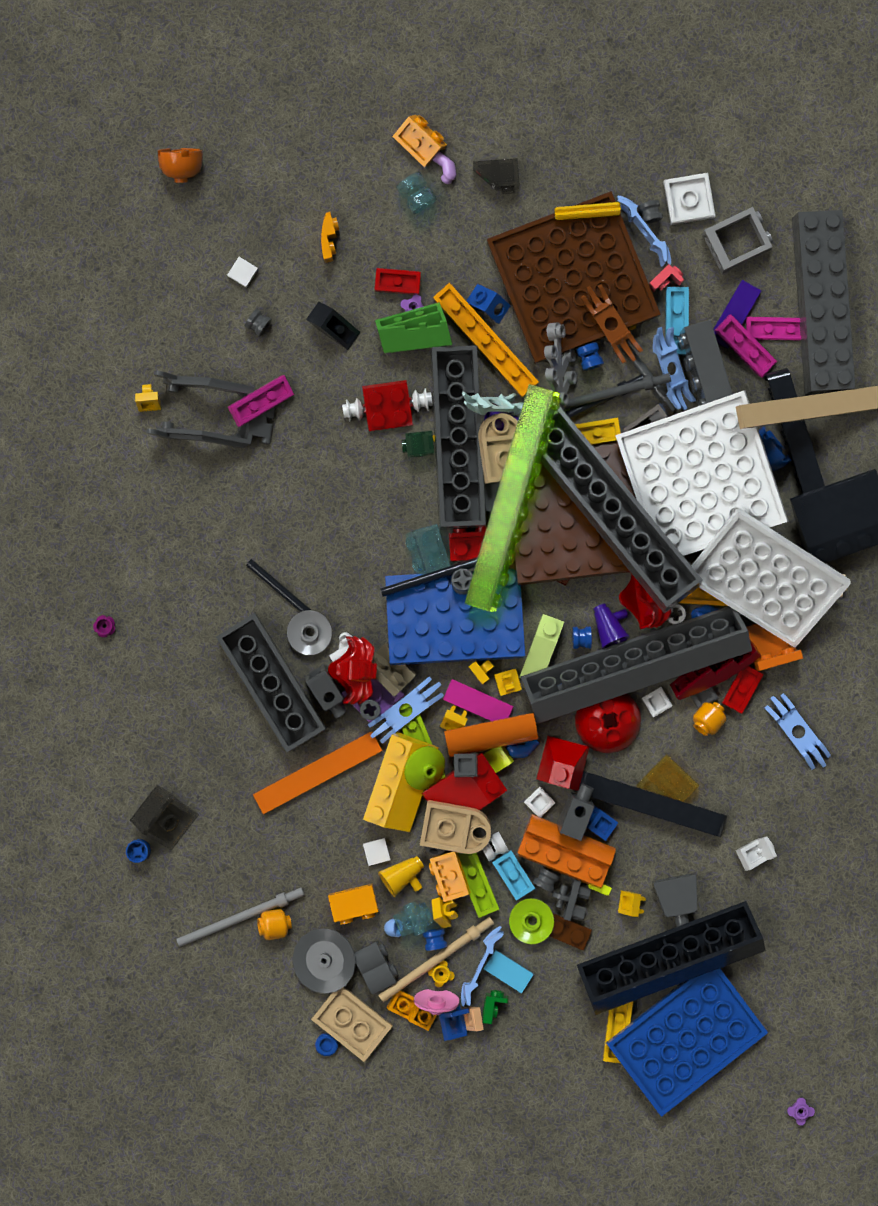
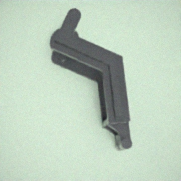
M155 371L154 376L164 378L163 384L168 385V392L178 393L179 387L209 388L235 393L242 399L255 391L253 386L214 378L176 376L163 371ZM275 407L238 427V432L233 436L201 430L173 429L174 423L163 422L162 428L156 427V430L147 429L146 434L166 439L204 441L236 448H245L247 445H250L252 436L262 438L261 443L270 444L273 424L266 422L267 418L274 419Z

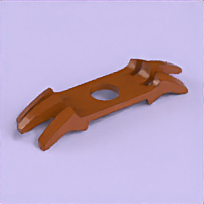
M602 284L598 285V289L605 301L604 303L600 301L593 289L588 286L587 291L596 308L594 309L586 296L583 295L581 299L586 308L596 320L622 364L626 360L617 346L619 344L632 361H635L636 358L626 340L628 339L639 353L643 349L624 324ZM609 317L615 318L618 323L616 329L612 331L605 327V321Z

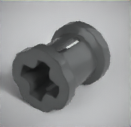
M366 700L360 707V713L366 720H374L381 711L379 703L374 700ZM368 703L377 708L374 711V716L364 712L367 709Z

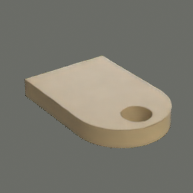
M498 413L485 419L478 433L485 484L529 479L524 434L520 423L513 416L505 413ZM497 419L504 423L503 431L496 429L495 421Z
M432 800L427 801L420 846L472 854L481 851L488 844L491 837V824L483 812L471 807ZM483 828L486 831V835L478 838L473 834L474 829Z

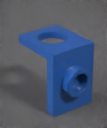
M479 284L476 285L466 300L470 306L485 312L498 324L511 307L498 293ZM501 303L502 310L498 315H495L494 309Z

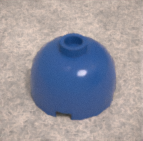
M763 426L759 433L771 469L776 471L792 460L789 454L785 457L782 453L785 448L770 430L766 431V427Z

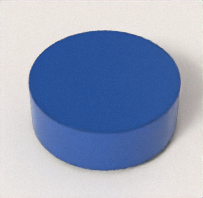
M323 1033L316 1040V1050L323 1056H331L338 1048V1041L330 1034Z

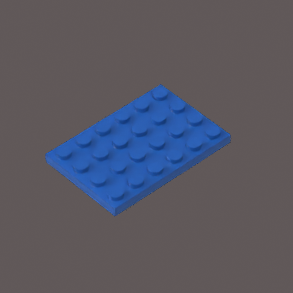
M516 570L470 571L474 577V587L471 592L465 595L458 594L453 590L452 575L386 596L390 665L525 658L521 585H518ZM424 574L385 576L386 586Z
M719 968L680 984L608 1040L606 1044L662 1117L768 1032Z

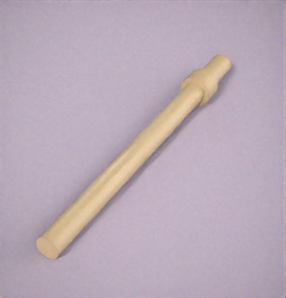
M488 917L477 926H471L463 936L380 993L379 997L383 1003L471 940L475 941L481 937V933L494 925L492 919Z

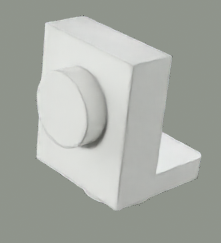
M768 837L753 840L736 850L745 871L777 857L774 845Z

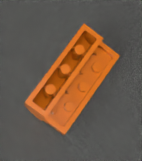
M534 713L444 731L449 757H454V754H469L538 739Z
M531 814L516 855L601 889L608 869L612 864L616 848L583 835L581 841L559 832L556 823Z

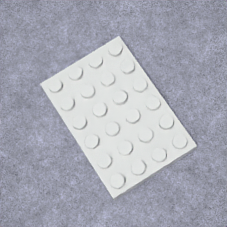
M739 508L691 565L703 579L699 588L794 648L851 584L849 578Z

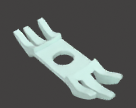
M462 392L465 399L464 404L470 410L480 415H485L487 412H508L515 416L531 407L529 403L523 402L511 404L518 396L516 393L506 397L502 394L499 397H480L478 393L469 396L467 393Z

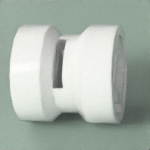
M499 831L492 835L488 844L482 849L489 862L494 860L498 854L509 852ZM491 842H492V844H493V846H494V848H495V850H496L495 852H494L493 848H492L491 845H490Z

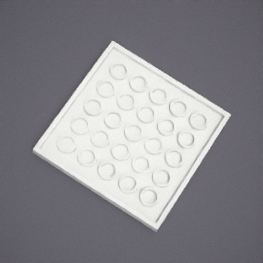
M746 391L732 394L615 435L637 501L683 556L705 549L738 508L769 528L788 522L758 427L740 429L735 407L750 404Z

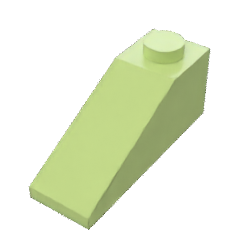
M542 614L519 678L548 667L564 621Z

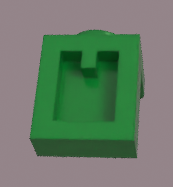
M491 990V994L485 993L482 1015L483 1023L492 1024V1018H497L498 1005H494L495 1002L508 1003L509 998L504 996L503 991Z

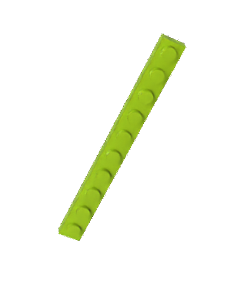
M407 703L401 705L399 713L404 717L410 716L412 714L411 705ZM420 714L402 727L405 735L432 744ZM457 852L471 891L469 896L478 918L499 910L477 852L472 854Z

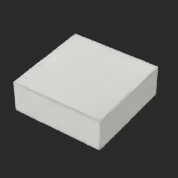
M238 257L227 276L247 288L258 268Z
M662 687L642 697L652 717L672 707Z
M541 787L524 801L538 817H542L555 804L554 800Z
M385 838L363 843L369 866L391 860Z

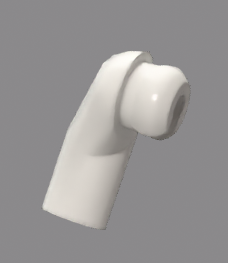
M344 632L339 636V649L329 655L333 662L346 653L349 647L346 636L353 637L349 633Z

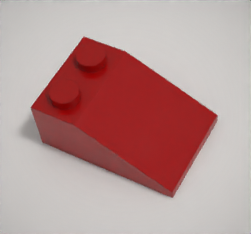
M483 753L478 754V777H454L453 770L422 792V795L426 801L432 800L480 810L505 793L507 789Z

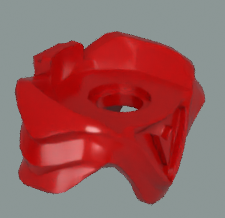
M631 573L629 583L619 594L620 603L635 616L640 629L661 626L670 617L671 609L664 614Z
M346 636L349 647L346 653L329 664L328 673L346 690L347 695L343 704H362L373 695L371 679H376L377 664L372 663L375 648L363 637Z

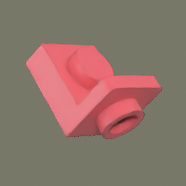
M668 264L649 283L650 289L653 292L658 288L662 291L671 282L668 279L669 277L680 286L684 281L682 278L683 273L676 266L672 267Z

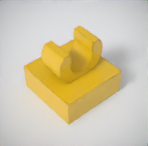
M151 384L142 385V393L135 394L138 411L161 410L158 392H153Z
M487 660L481 666L475 661L468 667L481 684H484L489 680L485 673L494 666Z
M516 668L494 674L500 696L522 690Z
M453 705L450 710L447 709L439 727L446 730L464 727L468 720L465 718L467 711L464 710L462 715L454 713L456 706Z
M621 890L618 913L638 917L639 914L644 913V910L640 909V901H646V898L638 893Z
M440 897L432 899L433 920L443 929L451 927V920L456 919L458 914L455 911L450 912V909L457 907V904L453 900L444 902Z

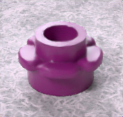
M101 615L93 624V629L98 633V636L107 637L114 633L115 621L110 616Z

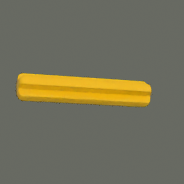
M619 202L556 207L554 214L556 220L620 215L621 206Z

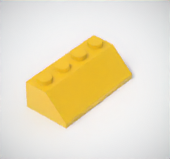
M399 732L392 734L363 820L384 828L411 832L423 797L422 792L425 789H415L407 783L404 775L405 765L408 758L417 749L425 746H432L437 749L439 747Z

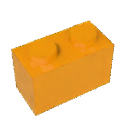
M373 883L328 895L334 922L339 921L340 925L351 923L353 918L359 916L362 919L375 917V913L379 911Z

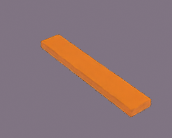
M371 731L253 794L262 813L265 814L383 751L376 737L372 738L370 736L373 732Z

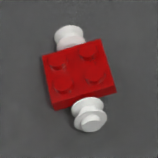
M407 380L362 386L365 403L363 406L358 398H356L355 403L350 404L346 400V404L342 405L344 418H349V422L355 416L361 420L364 411L367 416L368 430L375 431L413 425L411 407L414 405V409L417 412L420 411L421 407H426L429 411V406H433L431 392L427 393L426 388L421 394L414 390L412 398L409 397Z

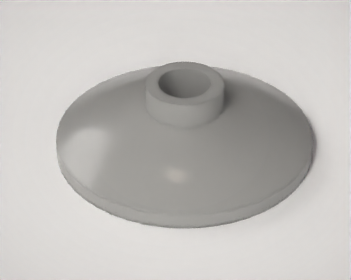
M306 610L296 614L291 619L287 628V637L290 645L297 652L304 655H315L322 652L329 645L332 638V628L330 622L323 614L313 610ZM308 628L314 629L315 633L313 636L307 635L306 631Z

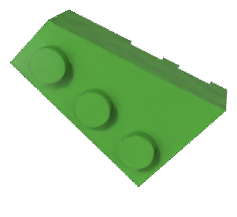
M440 302L375 320L384 353L452 345L447 321Z

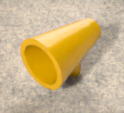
M416 856L378 872V875L391 895L396 897L408 883L411 884L414 891L422 888L416 875L424 868V865L419 857Z

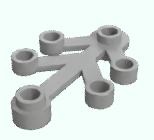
M557 322L547 325L548 339L554 341V345L545 346L544 349L545 358L551 368L546 369L545 377L552 389L550 393L552 408L556 409L560 406L564 410L569 402L567 394L569 386L577 382L576 372L566 371L569 362L576 360V353L574 349L564 352L562 358L561 338L565 337L566 330L563 324Z

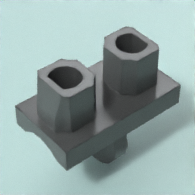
M573 878L569 895H566L568 886L561 885L560 893L553 892L552 897L558 898L556 904L558 908L563 907L564 900L567 901L563 918L571 921V918L584 919L586 907L575 905L576 898L578 896L589 899L591 889L586 884Z

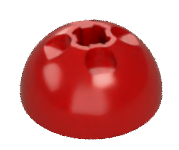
M627 693L577 710L575 726L580 739L589 748L601 753H616L630 746L638 736L641 727V713L635 700Z

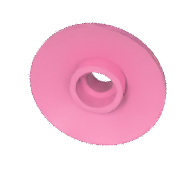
M427 989L418 992L414 996V1003L422 1010L428 1011L433 1015H440L443 1012L456 1009L459 1005V998L456 994L447 990L432 991Z

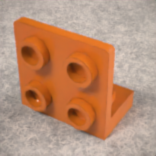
M758 624L746 627L750 640L761 654V657L753 662L756 671L803 659L801 650H797V648H794Z

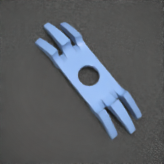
M618 195L617 201L620 203L621 210L627 214L629 222L633 221L650 243V250L658 254L660 266H664L666 261L667 264L671 265V255L666 242L659 241L637 212L638 205Z
M659 327L657 328V334L653 338V352L657 355L662 373H668L667 367L670 362L676 366L675 373L670 375L671 382L666 383L668 390L666 395L677 410L681 408L686 410L687 406L681 391L690 402H695L696 399L689 390V381L685 379L676 351L678 347L673 338L674 328L671 327L667 330L666 338L664 339L663 329Z
M429 676L408 695L367 724L369 727H372L382 719H386V722L370 736L374 738L391 726L393 729L380 740L383 744L392 734L396 733L422 711L444 696L443 693H440L428 702L425 700L441 686V683H436L420 694L419 691L432 680ZM407 703L411 705L412 714L410 716L404 717L399 713V708L402 704Z
M784 693L780 696L790 709L789 712L772 696L770 699L782 717L780 718L768 705L765 707L767 712L789 737L811 770L815 766L807 754L808 751L824 768L826 763L817 748H815L817 745L826 757L829 758L831 755L824 744L816 737ZM801 725L805 729V734L802 738H795L793 736L792 729L794 726Z
M501 926L492 930L483 940L487 946L486 951L472 980L468 983L464 982L462 986L461 1003L463 1007L465 1002L470 1006L471 992L478 986L477 978L488 954H493L494 943L504 935V932L500 930Z

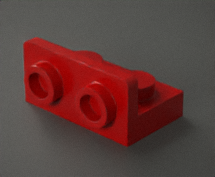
M489 527L476 528V532H467L466 528L453 529V533H449L450 561H467L483 556L482 553L488 551L495 552L494 531H489Z

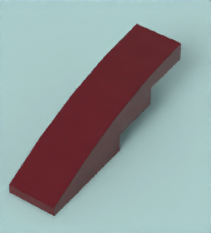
M750 640L751 652L683 674L672 682L670 686L678 700L698 694L745 669L761 657L760 652Z

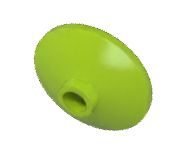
M432 746L421 747L414 751L408 758L404 769L407 783L415 789L423 790L438 782L445 769L443 754Z
M533 898L525 899L517 903L512 909L509 917L510 929L521 942L537 944L547 939L552 933L554 915L550 907L543 901ZM531 916L537 919V923L535 925H531L529 923V918Z

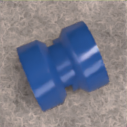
M597 342L576 349L578 356L582 359L581 367L583 371L604 365L602 357L598 354L599 346Z
M143 839L130 842L126 848L127 858L134 863L146 860L151 853L150 844Z

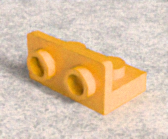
M412 115L405 120L392 137L423 167H426L447 144L443 141L444 137L439 132L432 131L427 126L428 122L422 116Z
M451 851L430 858L429 869L431 874L436 877L438 883L436 890L444 902L471 893L457 852Z

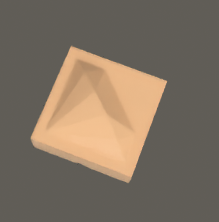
M463 1007L469 1008L470 1012L463 1014L466 1030L476 1032L484 1030L480 1007Z

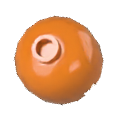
M171 148L158 150V162L161 171L167 177L174 178L176 183L188 182V178L196 176L202 167L203 156L200 149L181 148L171 150Z

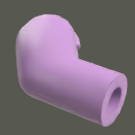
M439 152L435 155L433 161L443 169L442 182L451 184L457 176L455 164Z

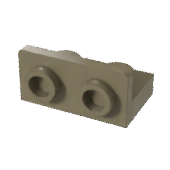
M387 643L373 656L372 663L377 664L376 679L394 697L417 675L408 664L390 665L389 645Z

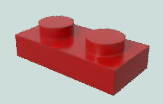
M376 268L375 292L419 295L421 272Z
M749 666L738 672L721 703L742 714L764 674Z

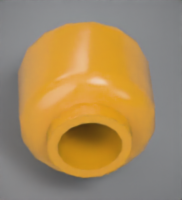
M709 702L703 703L693 716L694 728L705 736H708V734L715 735L726 722L725 709L717 702L713 704Z
M282 909L264 911L261 917L257 919L259 935L263 936L266 940L285 938L288 929L292 928L290 916H286Z

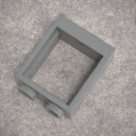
M753 207L705 229L702 233L721 274L770 251L772 248V237L768 231L765 232L762 226V216L758 211L755 212ZM745 218H749L762 246L729 261L716 232Z

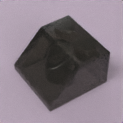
M156 785L132 816L130 822L142 834L172 850L199 814L169 791Z

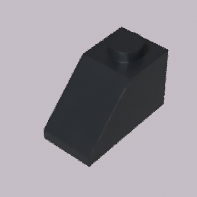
M321 302L316 304L306 319L315 328L347 350L360 334V331L338 312Z

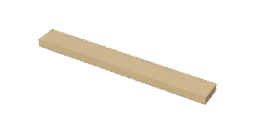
M878 386L739 405L735 407L740 429L876 410L878 409Z

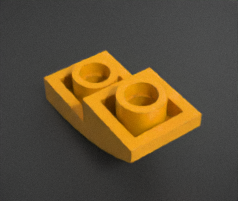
M330 212L325 214L321 233L322 253L325 263L333 261L332 255H335L336 251L333 241L328 242V240L337 238L335 231H339L336 217L332 218Z
M403 990L393 995L386 1007L389 1011L408 1019L409 1022L429 1031L437 1016L418 1008L414 1003V996Z

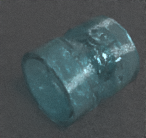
M421 172L408 176L396 186L401 197L407 199L406 204L412 214L421 212L437 200L431 188H426L427 182Z

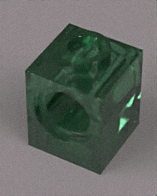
M432 431L406 433V439L401 440L403 453H407L408 458L435 455Z

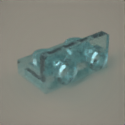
M437 524L405 534L406 546L411 552L412 565L417 574L424 575L450 566Z

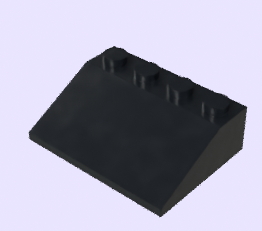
M876 469L790 498L802 549L820 561L827 563L878 545V474Z

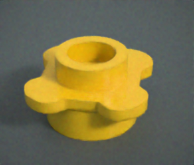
M445 960L428 971V975L433 977L437 987H442L444 983L448 980H453L455 976L454 972L449 970L448 963Z

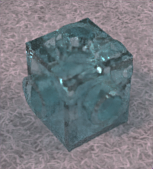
M413 901L403 906L404 910L393 915L402 937L414 933L415 936L426 932V927L433 923L431 911L425 902L416 904Z

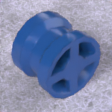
M591 626L584 629L572 627L573 649H578L579 647L591 649Z
M438 928L422 932L423 937L426 939V951L447 947V941L444 940L443 936L445 929Z

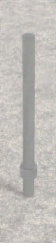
M301 887L286 894L285 892L280 893L272 900L177 938V943L179 947L257 916L264 911H269L278 906L280 908L287 906L289 902L305 896L304 891Z

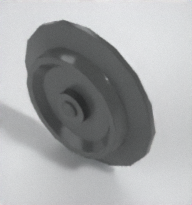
M327 928L311 930L302 936L295 946L292 959L295 974L301 983L310 990L323 994L337 992L346 986L354 975L356 965L354 949L347 938L339 932Z

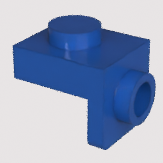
M458 1005L456 1009L439 1015L444 1041L468 1036L463 1014L470 1013L469 1008L461 1009L460 1005Z

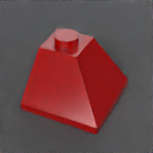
M547 736L536 779L579 791L589 746Z

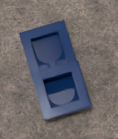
M594 805L587 828L606 841L618 822ZM578 806L576 810L581 809L582 806Z

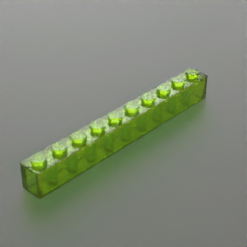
M531 384L528 385L465 600L467 605L489 612H496L497 608L499 609L502 604L503 596L501 593L503 586L505 587L509 580V574L507 573L509 566L515 560L516 552H514V549L522 536V530H520L522 521H525L528 516L529 509L527 505L535 492V486H533L535 477H538L541 472L542 465L540 460L547 451L548 442L546 440L548 433H551L554 428L553 416L561 404L560 393Z

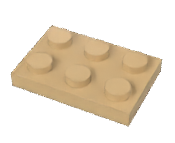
M346 987L341 988L337 992H332L311 1019L363 1062L366 1061L393 1026Z

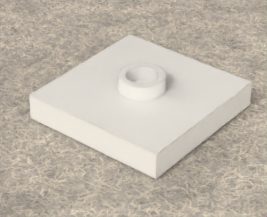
M708 173L663 181L671 225L715 218Z

